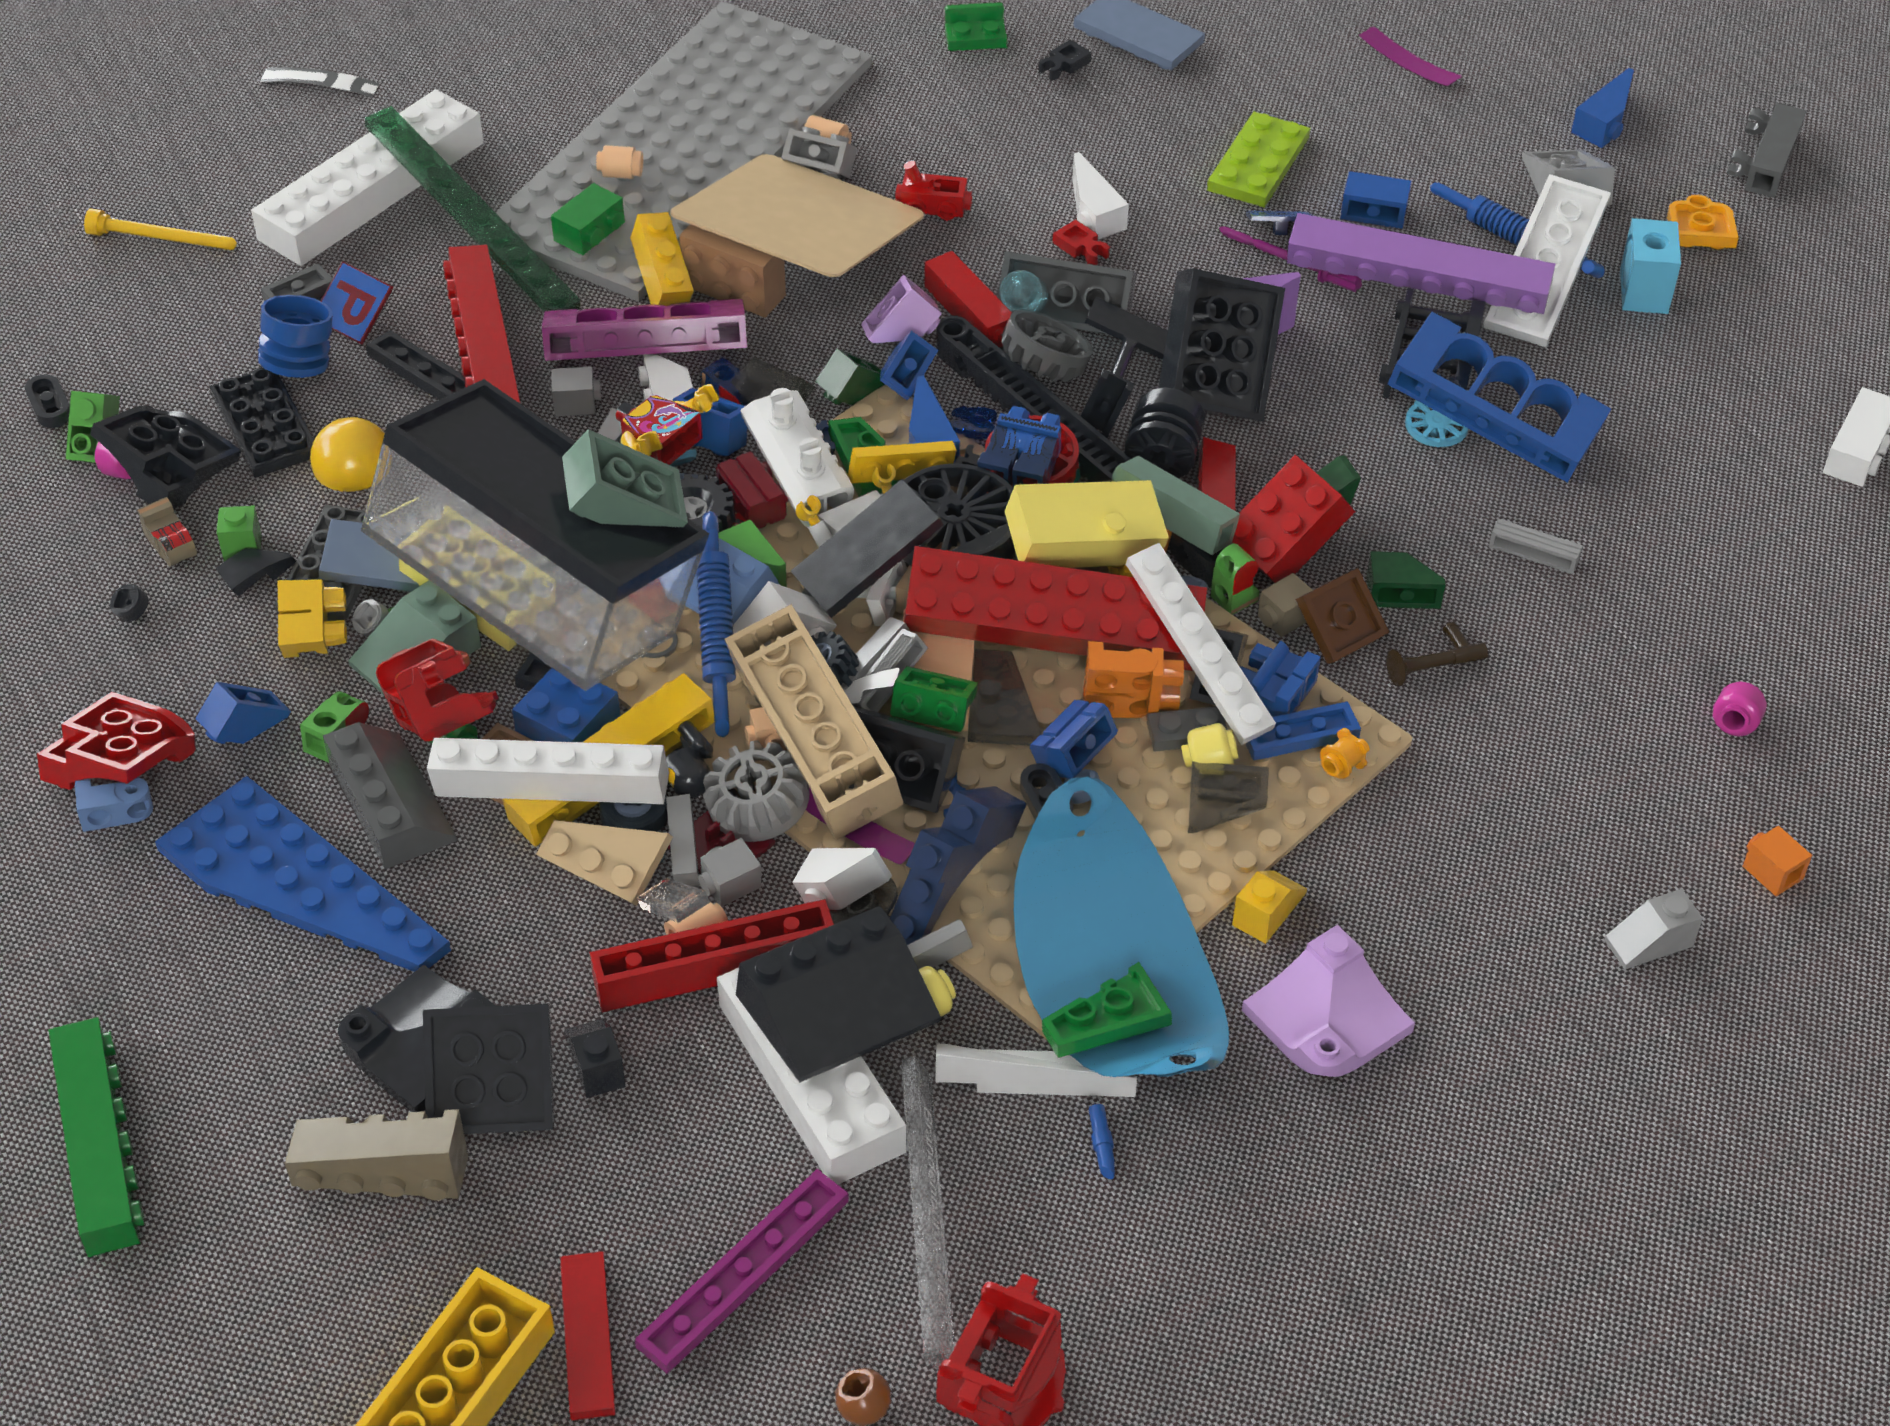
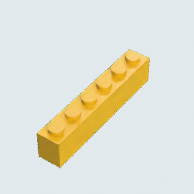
M683 673L674 680L666 682L658 691L645 700L637 702L630 710L614 721L606 723L598 732L580 743L663 745L665 755L667 756L682 745L680 740L682 735L678 728L683 722L691 721L700 732L714 723L712 699ZM502 799L508 820L534 847L543 842L554 820L572 822L599 803Z

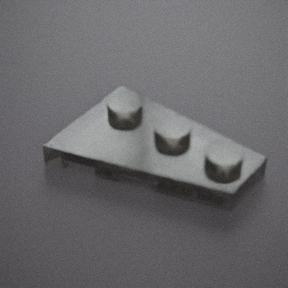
M975 649L973 681L978 682L976 697L970 704L968 742L1030 746L1039 735H1042L1013 652Z

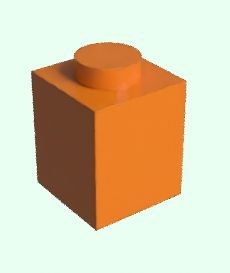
M1778 825L1765 834L1763 832L1756 834L1746 846L1748 852L1742 867L1773 895L1778 896L1804 879L1813 855Z

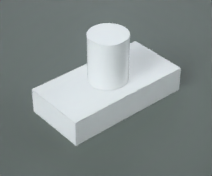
M903 560L856 597L866 598L875 626H882L895 612L896 586L907 570Z

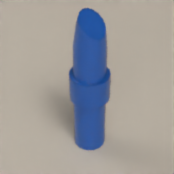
M1094 1104L1088 1108L1093 1132L1091 1135L1093 1149L1097 1154L1101 1174L1107 1179H1114L1115 1163L1112 1150L1114 1144L1112 1133L1108 1128L1105 1106Z

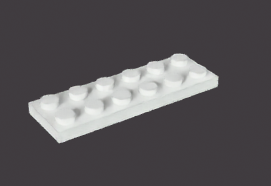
M1549 174L1514 253L1515 256L1555 263L1544 314L1527 313L1519 309L1491 305L1485 318L1484 328L1547 347L1609 203L1611 192Z

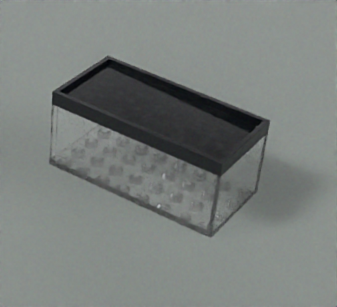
M485 379L387 424L361 531L377 544L383 546L405 564L411 566L433 584L439 586L461 604L467 606L489 624L495 626L517 644L523 646L584 691H587L675 636L709 536L707 531L688 518V523L684 527L600 524L569 511L562 456L573 446L575 441Z

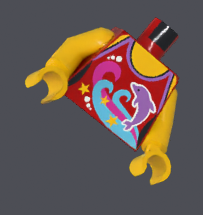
M707 384L699 388L694 393L695 397L686 402L670 401L657 395L650 396L637 407L624 402L618 407L616 412V419L621 422V444L670 465L703 438L701 413L710 411L712 403L718 401L720 397L711 384Z

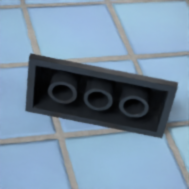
M853 706L893 771L903 803L938 813L952 780L957 773L966 737ZM854 784L850 785L849 788L853 789Z

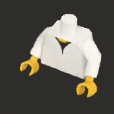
M888 464L886 467L889 479H882L879 476L877 467L872 475V482L875 486L882 489L883 494L892 487L891 483L896 476V470L891 464ZM877 490L823 512L818 516L817 513L821 509V502L816 496L810 495L807 499V504L812 511L807 510L803 502L800 501L796 506L795 513L800 520L810 523L811 526L808 529L819 548L883 494H879Z

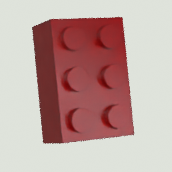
M1294 455L1239 512L1240 517L1232 544H1238L1258 563V568L1270 580L1276 583L1292 573L1296 574L1355 513V510L1339 492L1297 455Z

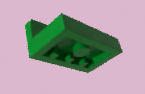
M1002 2L945 6L944 30L948 51L1007 48L1004 5Z
M906 666L894 682L890 714L893 717L961 732L965 726L967 709L976 697L978 682Z

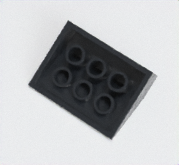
M1195 268L1177 271L1159 388L1178 389L1193 396L1201 404L1205 414L1264 422L1285 288Z
M880 906L739 963L736 996L799 1083L940 1022L941 1019L902 933Z

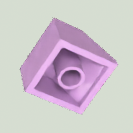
M903 274L861 325L868 340L872 343L902 341L911 330L920 337L925 333L927 335L932 333L940 322L939 316L942 313L933 298Z

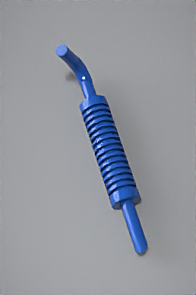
M1435 182L1431 184L1430 190L1433 194L1466 210V219L1518 246L1529 219L1516 214V212L1495 203L1483 195H1478L1473 200L1441 183ZM1586 257L1580 268L1583 272L1594 278H1602L1606 272L1603 265Z
M708 511L702 516V527L709 533L704 548L705 552L696 556L698 608L700 611L699 624L701 631L700 644L703 666L702 679L704 682L712 684L715 732L719 737H726L730 729L727 683L736 679V668L725 642V638L734 634L731 610L732 599L730 596L729 555L719 551L718 516L716 513Z

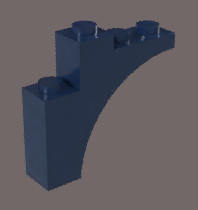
M996 786L956 791L942 826L922 829L906 864V866L911 868L890 916L891 921L902 933L907 945L931 933L943 909L969 872L994 847L1013 837L1027 805L1026 802Z

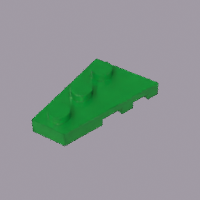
M861 417L828 421L829 436L835 444V449L847 474L852 448L885 446L886 441ZM893 480L891 483L892 487L900 480ZM873 482L853 483L858 497L875 490L879 494H883L882 489L875 486Z
M1137 962L1128 968L1126 976L1117 981L1112 978L1100 985V991L1089 998L1079 997L1042 1019V1032L1057 1058L1170 1026L1172 1025V1012L1140 962Z

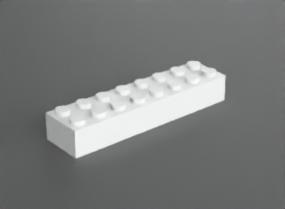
M435 89L253 208L251 212L257 240L296 264L303 266L482 145L484 141L480 113Z

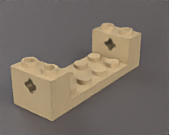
M792 604L725 638L737 672L751 696L756 695L799 768L812 791L817 808L835 840L904 804L893 771ZM770 641V645L765 647L764 643ZM854 784V788L850 790L849 786Z

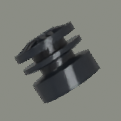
M1165 387L1152 389L1143 394L1134 409L1132 423L1125 441L1124 453L1131 459L1140 456L1177 478L1188 474L1195 464L1199 442L1201 441L1206 415L1201 404L1193 396L1178 389Z

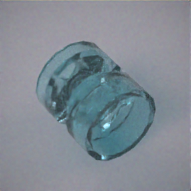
M1016 270L1009 273L1003 279L1000 286V297L1003 304L1012 312L1028 310L1040 313L1048 300V291L1045 284L1032 272Z

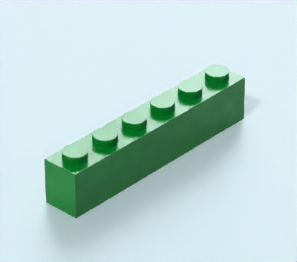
M99 1017L48 1029L78 1232L87 1256L92 1257L141 1244L138 1227L145 1225V1219L140 1200L133 1201L132 1191L139 1190V1183L134 1165H127L126 1157L133 1155V1147L128 1130L122 1131L121 1122L128 1121L123 1097L116 1098L115 1089L122 1088V1082L117 1063L111 1064L110 1056L117 1055L113 1034L111 1031H103Z

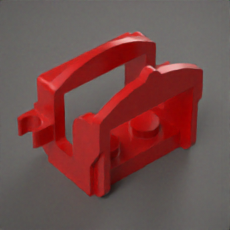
M434 638L393 654L390 659L383 661L376 668L378 682L397 723L403 729L416 733L424 741H433L434 738H440L492 713L496 707V700L499 698L496 691L459 694L454 686L449 683H443L445 679L467 669L471 659L467 652L454 650L453 646Z
M1022 1273L1015 1287L1010 1285L1006 1288L993 1282H986L981 1289V1300L948 1360L942 1361L937 1373V1403L952 1412L973 1420L980 1426H1043L1053 1413L1063 1410L1064 1399L1061 1395L1066 1371L1064 1351L1061 1349V1313L1037 1299L1038 1290L1035 1288L1039 1282L1038 1279ZM1011 1312L1016 1313V1314H1018V1315H1020V1316H1023V1317H1025V1318H1027V1319H1030V1320H1032V1321H1034V1322H1036V1323H1039V1324L1043 1325L1044 1327H1042V1326H1040V1325H1037V1324H1035V1323H1033V1322H1030V1321H1028V1320H1026V1319H1023V1318H1021V1317H1019V1316H1017V1315H1014V1314H1012ZM998 1336L1031 1350L1013 1387L979 1373L981 1369L980 1357L984 1350L991 1351ZM1002 1409H1004V1410H1006V1411H1008V1412H1012L1011 1416H1010L1008 1413H1006L1005 1411H1003Z

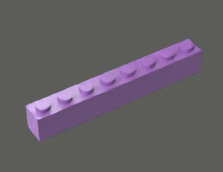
M1297 213L1288 243L1287 263L1302 268L1309 267L1328 271L1332 274L1353 275L1363 280H1374L1397 287H1409L1424 290L1428 293L1454 296L1462 300L1475 299L1486 301V303L1492 306H1504L1527 313L1534 312L1544 314L1555 269V263Z

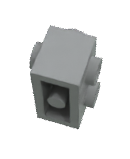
M804 126L802 131L789 128L781 159L809 169L821 171V173L839 179V176L850 179L858 148L848 143L849 138L837 134H831L830 138L820 136L821 131Z

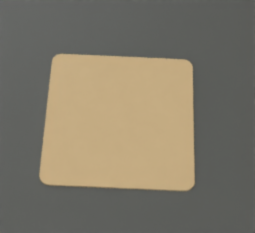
M768 154L759 155L671 209V216L678 220L829 277L842 276L924 217V213L920 209Z

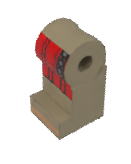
M167 497L137 509L144 535L168 566H174L187 558L197 555L195 544L188 530L174 513L173 506Z

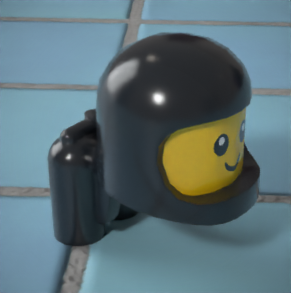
M685 721L678 728L682 735L680 740L683 748L674 751L666 757L669 770L667 784L674 788L677 795L690 794L691 799H695L706 791L703 781L705 775L711 770L704 759H711L713 757V747L691 721Z

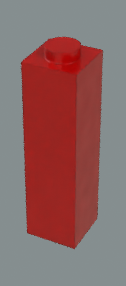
M953 251L925 261V288L952 316L964 318L999 348L1003 347L1002 333L1012 312Z

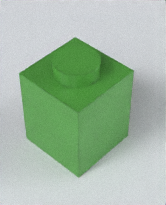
M255 505L219 508L217 536L224 562L245 548L261 549L262 533Z

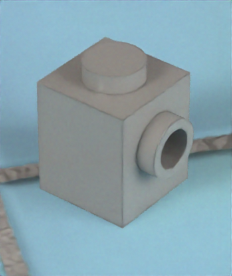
M592 366L551 369L555 417L596 414L595 400H601L600 380L593 379Z
M740 838L723 847H715L701 857V874L698 875V881L707 896L712 895L722 907L761 888V864L744 840Z

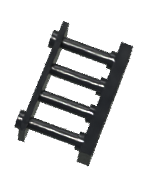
M1407 288L1405 300H1398L1394 319L1399 320L1390 361L1389 364L1382 363L1378 383L1385 384L1382 398L1389 399L1392 387L1388 385L1396 363L1406 350V348H1402L1403 340L1412 341L1419 331L1418 328L1407 327L1409 318L1426 321L1430 313L1434 312L1460 326V331L1479 337L1486 301L1473 299L1470 312L1463 311V314L1412 306L1414 289ZM1460 359L1445 361L1439 368L1450 370V374H1456V376H1449L1447 380L1467 390L1472 365Z

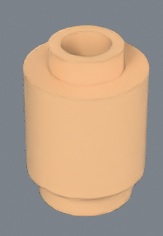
M604 145L603 151L597 152L596 168L602 171L603 177L634 179V176L641 177L644 162L643 151H636L635 147Z

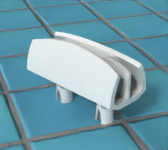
M778 388L771 395L754 400L740 410L744 422L794 511H796V506L800 501L803 502L804 506L808 505L807 499L810 495L816 496L821 502L819 514L827 511V503L832 508H835L852 500L854 487L844 469L837 465V457L830 453V445L824 442L822 431L817 430V423L814 418H810V411L798 391ZM800 520L807 528L810 526L808 521Z

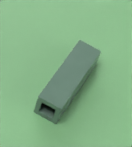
M1140 456L1119 464L1114 470L1112 481L1151 480L1165 527L1169 531L1211 555L1232 544L1240 513Z

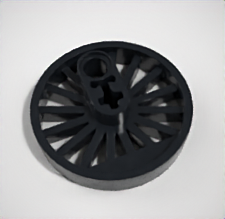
M941 464L922 469L904 480L944 524L929 539L920 544L919 547L935 549L942 542L941 550L1008 559L1014 553L1015 548L1004 512L1013 488L999 475L987 469L968 464ZM950 485H959L957 494L951 489ZM968 486L974 487V488L966 495ZM914 550L903 559L910 566H912Z

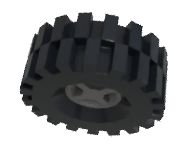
M684 474L681 485L687 518L703 529L702 516L704 513L712 511L718 516L719 532L734 527V521H736L734 500L728 486L725 483L720 485L719 479L715 477L708 481L704 474H699L698 478H692L691 474Z

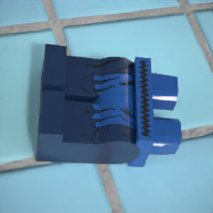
M1013 406L1008 414L1000 413L986 451L981 453L977 466L989 471L1003 472V479L1010 485L1012 484L1013 489L1015 485L1024 484L1023 480L1026 477L1036 479L1038 484H1049L1057 457L1061 451L1060 416L1046 413L1042 416L1040 422L1030 420V412L1025 408Z

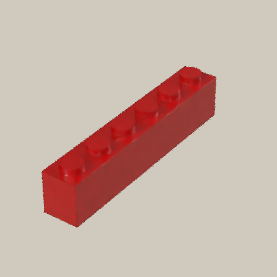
M826 899L589 952L593 981L601 1012L718 986L717 977L739 968V963L834 925Z

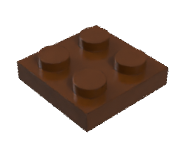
M1358 568L1295 599L1327 665L1390 633Z

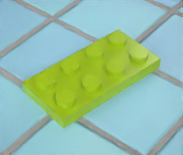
M1253 111L1208 179L1207 191L1265 208L1309 139L1310 128Z

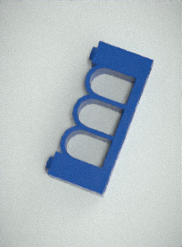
M1431 312L1396 363L1388 385L1568 483L1600 432L1611 408L1582 392L1577 399L1573 390L1558 380L1540 379L1536 381L1534 372L1522 360L1512 356L1494 358L1492 349L1480 337L1469 333H1459L1461 330L1460 326ZM1460 359L1468 362L1475 368L1478 377L1468 391L1436 374L1439 367L1445 361ZM1491 382H1503L1516 390L1520 400L1512 413L1509 414L1478 397L1477 395L1481 389ZM1535 404L1546 405L1558 413L1562 424L1554 437L1520 420L1519 418L1524 410Z

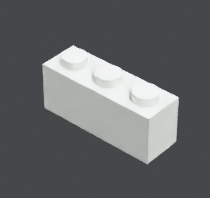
M1864 387L1861 388L1831 446L1823 470L1824 474L1863 487L1868 475H1876L1883 458L1878 455H1886L1890 446V396Z

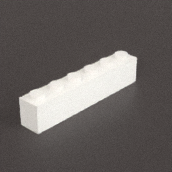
M434 738L427 765L428 775L435 796L664 804L669 777L663 745Z

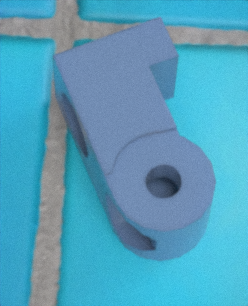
M137 777L128 784L118 782L116 784L110 783L92 786L91 779L75 781L76 807L83 832L145 820L153 812V802L149 787L142 778Z

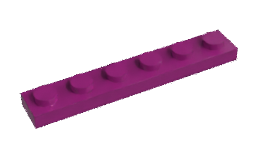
M816 1169L635 1338L636 1348L668 1374L849 1202L848 1192Z

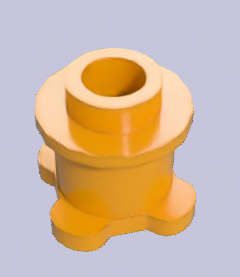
M1342 728L1337 732L1339 740L1333 745L1325 746L1320 752L1321 765L1324 771L1330 776L1339 779L1347 778L1354 766L1357 769H1363L1367 766L1366 753L1370 750L1368 743L1364 739H1359L1352 735L1349 729Z

